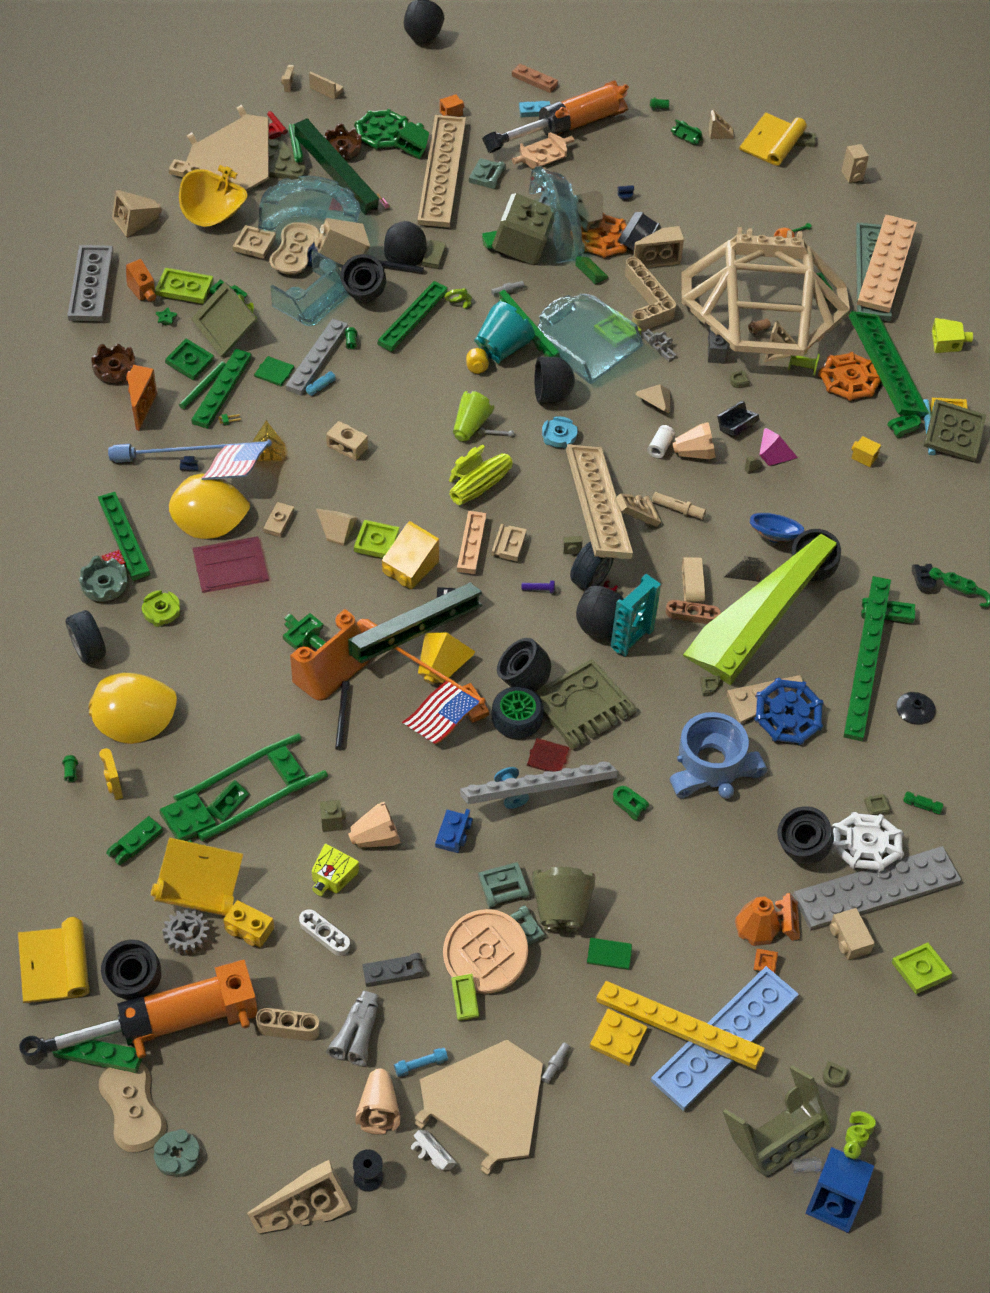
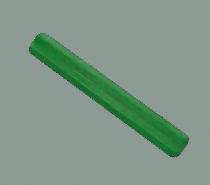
M289 124L294 159L296 163H302L301 144L294 136V124Z

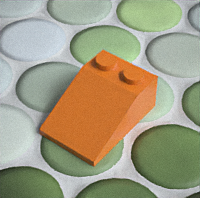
M133 365L131 371L127 373L126 381L129 384L128 393L131 397L135 427L139 431L157 395L154 369Z

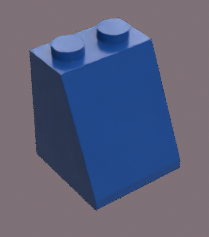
M831 1147L805 1214L849 1233L864 1198L874 1166L860 1159L853 1160L847 1158L844 1152Z

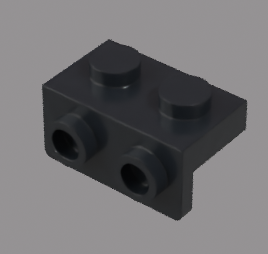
M740 401L717 416L720 431L732 436L740 434L743 430L753 426L754 423L760 420L759 414L746 409L744 401Z

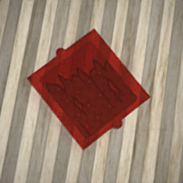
M536 738L534 746L529 752L530 756L527 766L546 772L561 771L563 765L567 763L566 757L569 747Z

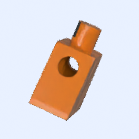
M138 259L127 264L126 278L127 286L141 301L147 299L149 302L155 300L157 295L155 294L154 279L143 261Z

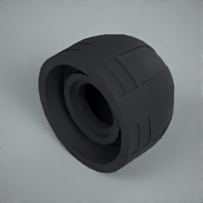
M414 0L407 7L403 21L404 29L412 40L423 43L430 42L437 37L442 29L444 13L440 6L433 1Z
M410 221L393 224L387 230L384 239V256L387 261L414 266L423 261L427 250L426 236L423 230Z
M359 254L351 257L342 267L340 274L341 283L352 298L361 302H370L379 297L385 290L386 273L381 263L375 257L368 254Z
M538 357L534 373L537 402L555 403L564 400L571 393L575 384V376L571 366L566 361L557 357Z
M810 529L802 532L797 536L792 546V556H794L820 534L837 543L810 581L824 580L832 576L840 563L841 545L832 533L823 529Z
M588 587L584 591L576 609V618L581 629L587 635L594 638L612 636L616 602L619 599L624 600V598L606 587Z
M522 638L511 644L502 654L497 665L498 676L510 687L527 688L532 691H536L546 684L551 672L549 655L532 638Z
M802 806L792 809L784 815L778 826V840L784 852L795 862L801 864L820 862L829 854L834 842L832 826L827 816L817 808Z
M124 940L115 944L105 954L101 964V976L105 985L115 996L125 1000L150 995L158 987L162 976L159 958L148 944L140 940Z

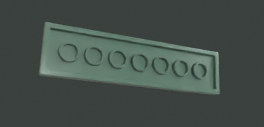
M856 224L857 301L882 227L879 224ZM857 305V312L877 314L881 320L891 321L892 309L888 313Z

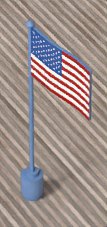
M268 440L265 442L136 450L131 444H119L108 448V456L110 461L120 463L132 462L133 458H136V454L223 448L215 457L210 469L201 477V480L246 477L252 471L260 454L267 446L270 447L272 442Z

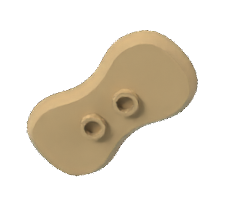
M301 222L286 225L281 232V245L270 257V265L276 271L284 274L294 275L302 272L308 264V249L315 243L316 237L319 236L317 227Z
M142 1062L137 1073L107 1068L99 1079V1091L113 1110L114 1139L118 1146L127 1152H140L154 1147L155 1143L166 1134L167 1130L165 1117L154 1105L151 1098L150 1071Z

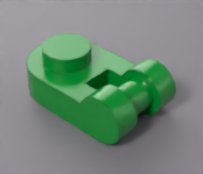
M916 414L903 415L890 420L887 426L894 431V435L897 438H901L905 434L917 430L921 419Z
M619 786L613 791V802L627 812L633 820H637L641 812L649 807L646 799L627 786Z

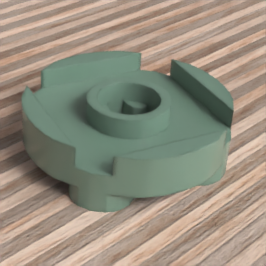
M184 1129L171 1131L163 1135L154 1145L156 1166L165 1175L183 1177L191 1173L198 1164L197 1161L200 1156L199 1144L196 1138ZM174 1150H182L180 1158L176 1156L171 1157Z

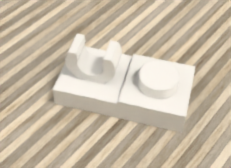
M418 1130L415 1133L414 1137L417 1141L411 1145V1149L416 1150L419 1146L422 1147V1153L418 1156L420 1159H424L429 1155L432 1158V1164L439 1170H451L456 1165L454 1159L427 1130Z

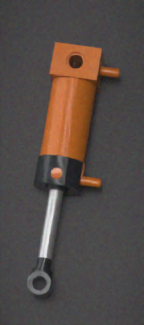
M245 960L215 967L216 977L117 1003L119 1010L117 1020L46 1040L43 1037L27 1036L19 1045L23 1060L28 1065H37L45 1057H48L50 1052L120 1032L125 1036L128 1046L135 1045L137 1057L141 1059L146 1056L143 1042L153 1040L158 1036L227 1017L229 1025L241 1022L242 1028H248L250 1026L249 1019L255 1018L258 1011L256 997ZM36 1048L35 1052L28 1053L30 1049Z

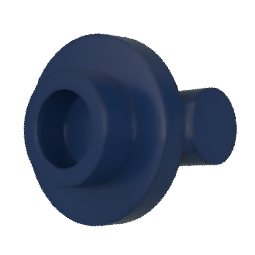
M634 185L618 186L617 195L624 200L632 198Z
M184 456V459H180V470L198 471L199 465L198 460H195V456Z

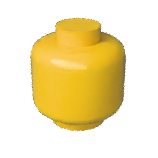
M474 348L467 353L466 364L470 372L480 374L487 370L489 360L487 353L483 349Z

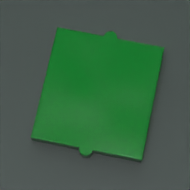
M267 356L263 363L259 364L254 377L282 386L285 380L289 378L294 365Z

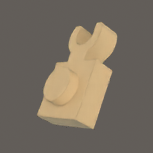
M288 65L285 75H282L281 84L284 85L285 92L291 91L293 77L295 76L294 65Z
M174 159L168 170L171 175L184 177L188 172L199 169V166H190L189 162Z

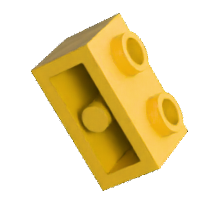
M239 900L235 902L223 919L224 927L228 934L234 937L238 936L244 939L247 944L251 946L256 945L260 948L274 930L272 917Z

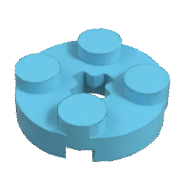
M561 416L553 417V420L549 422L548 420L545 421L542 427L544 443L566 449L567 444L571 445L577 438V426L573 425V421L569 418Z

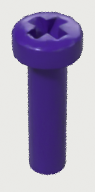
M550 580V583H522L521 590L550 591V594H554L555 581Z

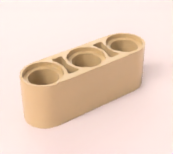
M683 557L684 601L704 604L705 588L702 558Z
M263 1008L256 1015L257 1029L262 1035L313 1041L320 1034L319 1019L312 1013ZM264 1020H271L268 1024L262 1023ZM287 1022L293 1023L291 1026H284ZM308 1025H313V1026H315V1027L312 1028V1029H306V1028H305V1027L308 1026Z

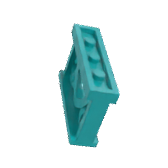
M647 574L641 578V584L624 600L619 599L616 602L611 648L624 657L628 655V650L646 633L650 635L654 631L661 584Z

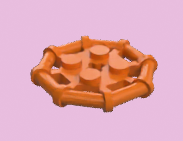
M603 213L599 228L583 232L584 228L579 224L578 228L573 232V237L578 241L583 252H590L606 258V256L618 253L623 254L627 251V246L623 243L620 244V241H618L621 235L619 230L622 229L623 231L626 227V221L623 218L618 219Z
M851 351L847 354L828 356L824 366L818 371V376L822 378L826 391L844 397L847 401L874 396L878 385L882 383L871 360L858 356ZM828 376H832L834 381L831 382ZM867 381H873L871 385L867 384ZM862 389V391L853 392V390Z

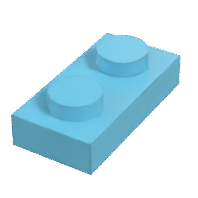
M550 101L519 102L520 117H539L540 109L550 105Z

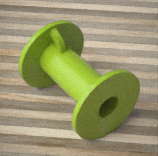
M818 353L817 359L791 355L788 370H790L791 365L814 369L813 375L815 376L820 354Z

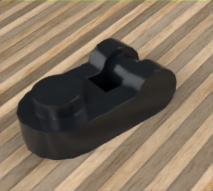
M919 564L912 565V574L920 591L931 592L936 586V580L929 574L933 568L932 564H925V566H919Z

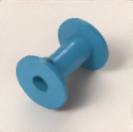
M515 767L502 769L496 773L494 781H505L508 778L516 779L519 775V770ZM523 794L507 797L504 800V806L508 809L520 807L529 800V795Z

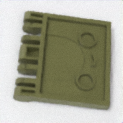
M593 659L534 691L542 700L544 706L543 715L561 734L566 744L572 750L586 742V737L580 729L584 728L585 733L592 739L596 736V733L601 734L611 728V725L617 724V719L611 711L615 710L621 720L636 713V708Z

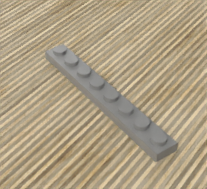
M599 762L590 766L582 765L573 769L564 768L556 772L547 771L539 775H526L522 778H508L505 781H490L482 785H469L466 788H460V796L467 804L617 778V770L609 762Z

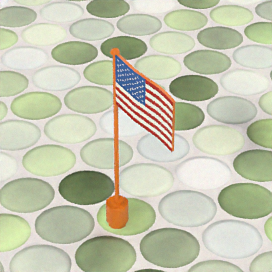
M360 619L357 622L361 633L378 626L369 619ZM400 647L394 648L445 680L411 716L402 722L434 744H438L446 738L461 720L479 704H485L486 700L484 697H478Z

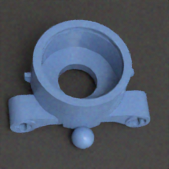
M708 712L691 718L685 724L681 733L677 760L683 764L686 770L673 774L669 779L678 798L688 797L702 787L711 786L719 787V795L724 799H729L734 794V787L730 783L735 781V778L743 776L759 778L767 773V767L760 753L756 751L747 753L749 745L748 735L744 727L737 720L722 713ZM705 748H715L722 752L725 760L723 763L706 762L699 758L698 753Z

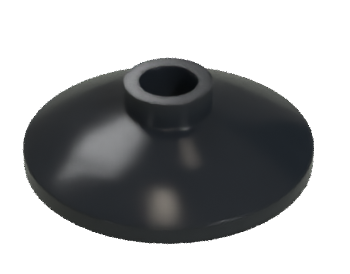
M919 692L903 694L896 704L899 716L904 721L913 725L926 724L935 715L933 701L925 694Z

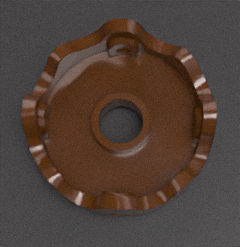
M339 123L334 130H326L324 137L345 160L355 157L360 152L361 134H358L356 129L353 128L351 131H348L342 123Z
M118 343L113 348H107L105 344H100L96 354L91 357L93 373L98 379L108 383L125 381L128 371H131L133 365H136L132 348L130 346L124 348Z

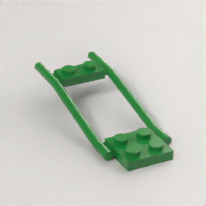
M297 733L268 745L199 784L173 795L175 802L160 808V815L176 839L185 841L199 835L200 840L204 841L229 829L290 793L328 777L326 770H323L309 777L305 776L306 774L286 747L301 740L300 734ZM267 755L287 787L216 826V822L197 793Z

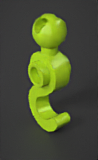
M862 1111L851 1113L849 1122L852 1124L863 1123L865 1125L851 1126L847 1129L845 1135L847 1144L844 1146V1155L853 1160L860 1157L861 1148L867 1145L869 1135L874 1132L876 1125L874 1117Z

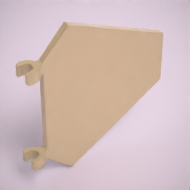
M240 105L236 109L241 118L199 142H197L193 133L187 135L192 147L186 162H189L190 166L197 165L199 169L209 170L220 176L223 173L218 171V167L220 165L228 166L238 173L236 179L231 177V181L249 191L269 179L268 117L248 115L243 106Z
M505 1040L420 1079L424 1109L416 1115L415 1125L422 1129L430 1116H433L489 1156L481 1163L482 1168L480 1169L486 1175L492 1171L497 1161L529 1157L543 1063L509 1040Z

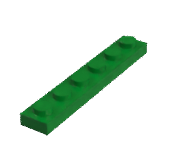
M433 281L377 340V344L392 352L448 292V287Z
M505 289L500 291V300L498 301L515 307L517 309L516 313L523 320L528 319L535 332L532 341L535 343L536 348L542 351L545 357L560 358L559 351Z
M239 349L234 350L192 417L193 425L206 429L210 427L252 359L251 353Z
M116 492L98 496L99 504L132 581L150 576V570Z

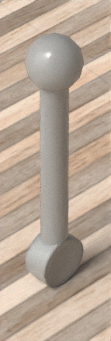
M484 428L478 429V434L480 435L485 433L508 435L509 437L515 435V432L512 430L506 432L485 430Z

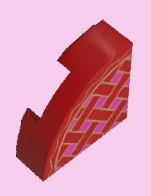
M120 550L101 555L104 561L114 558L126 567Z

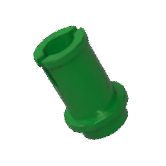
M656 97L650 99V108H653V110L655 108L669 109V99H656Z
M348 327L344 332L346 348L353 350L357 347L356 337L358 332L354 327Z
M67 755L62 761L64 781L75 782L77 780L76 766L78 765V760L76 756Z

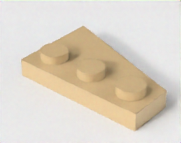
M620 493L616 497L620 511L623 514L631 515L633 518L640 519L646 524H651L655 527L661 523L649 496L643 498L641 495L634 497L632 494Z

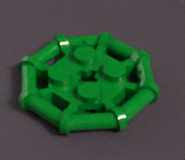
M391 109L382 111L369 110L360 120L355 121L354 127L357 133L361 134V142L374 147L376 150L386 147L397 148V146L393 145L396 140L394 137L398 136L401 131L399 128H404L408 124L409 119L406 116H401L391 111Z

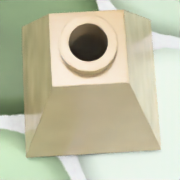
M117 190L115 193L112 218L126 237L131 236L158 219L159 214L162 212L161 205L157 204L153 199Z

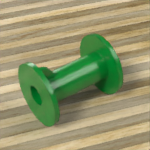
M312 627L302 638L301 646L309 648L312 645L317 650L322 647L326 642L319 637L320 628Z

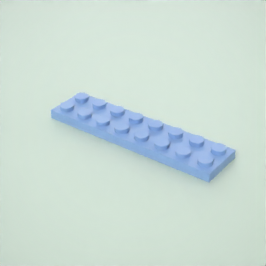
M766 966L707 1024L753 1042L798 998L799 994ZM688 1041L651 1077V1082L684 1111L734 1060Z

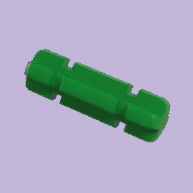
M909 791L905 793L903 802L910 805L914 803V806L928 811L932 809V812L937 814L942 812L944 805L942 802H933V799L918 794L915 796V793Z

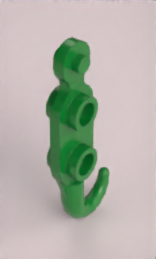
M936 567L930 570L929 574L933 579L942 580L947 587L961 591L966 595H979L986 599V603H980L979 606L983 608L990 606V594L986 590L979 588L973 580L961 577L954 572L943 573Z

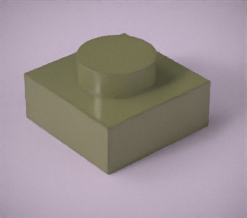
M582 536L563 537V554L579 553L582 550Z

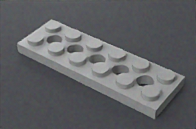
M79 245L68 310V321H103L113 246Z

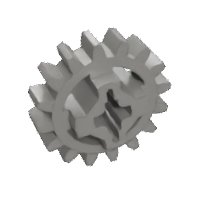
M185 909L182 914L177 910V916L169 915L170 922H164L165 928L162 929L164 942L168 943L170 950L175 947L176 953L184 950V954H187L190 949L195 953V947L203 948L202 941H208L207 935L210 934L208 921L204 920L202 913L197 916L196 910L189 913L188 909Z

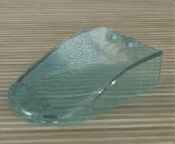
M580 293L579 296L575 297L570 295L561 297L549 304L539 317L538 328L559 351L560 358L566 361L576 374L590 384L594 383L644 345L637 324L589 294Z

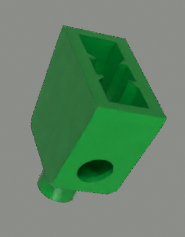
M409 122L399 132L393 145L420 159L426 148L429 132L424 129L422 123L415 124Z

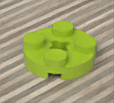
M162 590L154 591L143 600L142 614L155 627L171 623L180 616V602L178 597L172 592L162 593ZM158 606H161V607H164V606H165L164 609L158 610Z

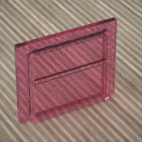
M258 536L192 548L202 593L269 581Z

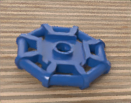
M775 678L773 683L761 692H757L755 696L757 698L756 717L754 719L772 737V741L791 742L802 745L809 737L822 730V706L824 702L813 693L805 681L798 682ZM784 688H791V689H798V690L796 691V693L793 692V691L785 692V691H784ZM777 690L779 695L773 699L768 697V695ZM802 692L807 696L811 703L807 704V702L800 696ZM764 704L769 705V714H764ZM786 708L792 709L794 715H786ZM813 709H814V720L809 719L810 710H813ZM768 720H770L777 727V730H775L770 725ZM807 725L809 728L801 733L799 729ZM786 729L790 730V732H793L794 735L783 734L781 732L785 731Z

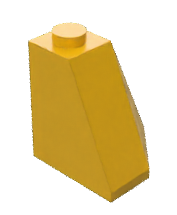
M426 633L420 661L449 678L474 655L475 651L449 633ZM419 665L418 674L424 677L423 680L425 682L434 684L445 681Z

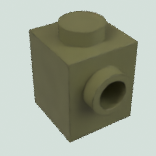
M340 800L320 802L322 832L343 830L342 820L346 819L345 807L341 808Z

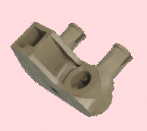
M591 191L557 200L554 203V208L557 211L556 225L562 227L565 225L566 220L574 219L586 231L599 228L603 217V195L598 191Z

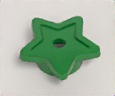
M168 307L164 311L156 312V315L159 317L158 323L163 325L172 324L173 318L178 316L177 313L171 312Z

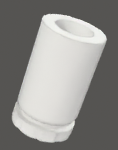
M667 425L659 427L648 447V452L651 456L655 458H662L675 437L673 428Z

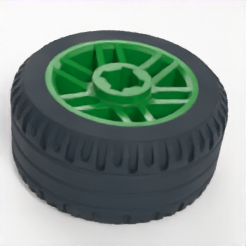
M513 686L504 689L498 693L492 704V722L498 732L509 738L523 739L532 736V734L539 730L543 721L544 706L542 700L537 693L527 688Z

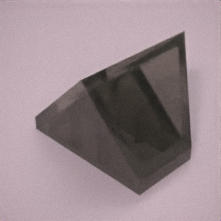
M743 556V560L724 577L760 582L764 561L762 558Z

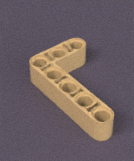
M628 258L626 260L625 276L649 304L633 312L632 322L643 332L673 320L676 302L638 258Z

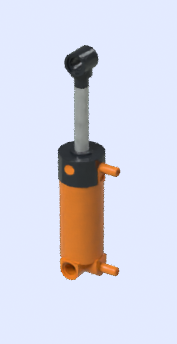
M616 80L608 82L598 89L542 107L539 111V121L503 134L491 132L482 137L488 153H493L501 149L504 143L539 130H543L547 136L550 132L555 135H561L610 115L617 116L629 109L624 99L629 86L627 84L618 86Z

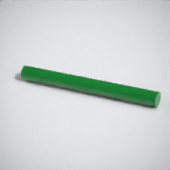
M221 361L179 404V407L185 409L222 371L226 363Z

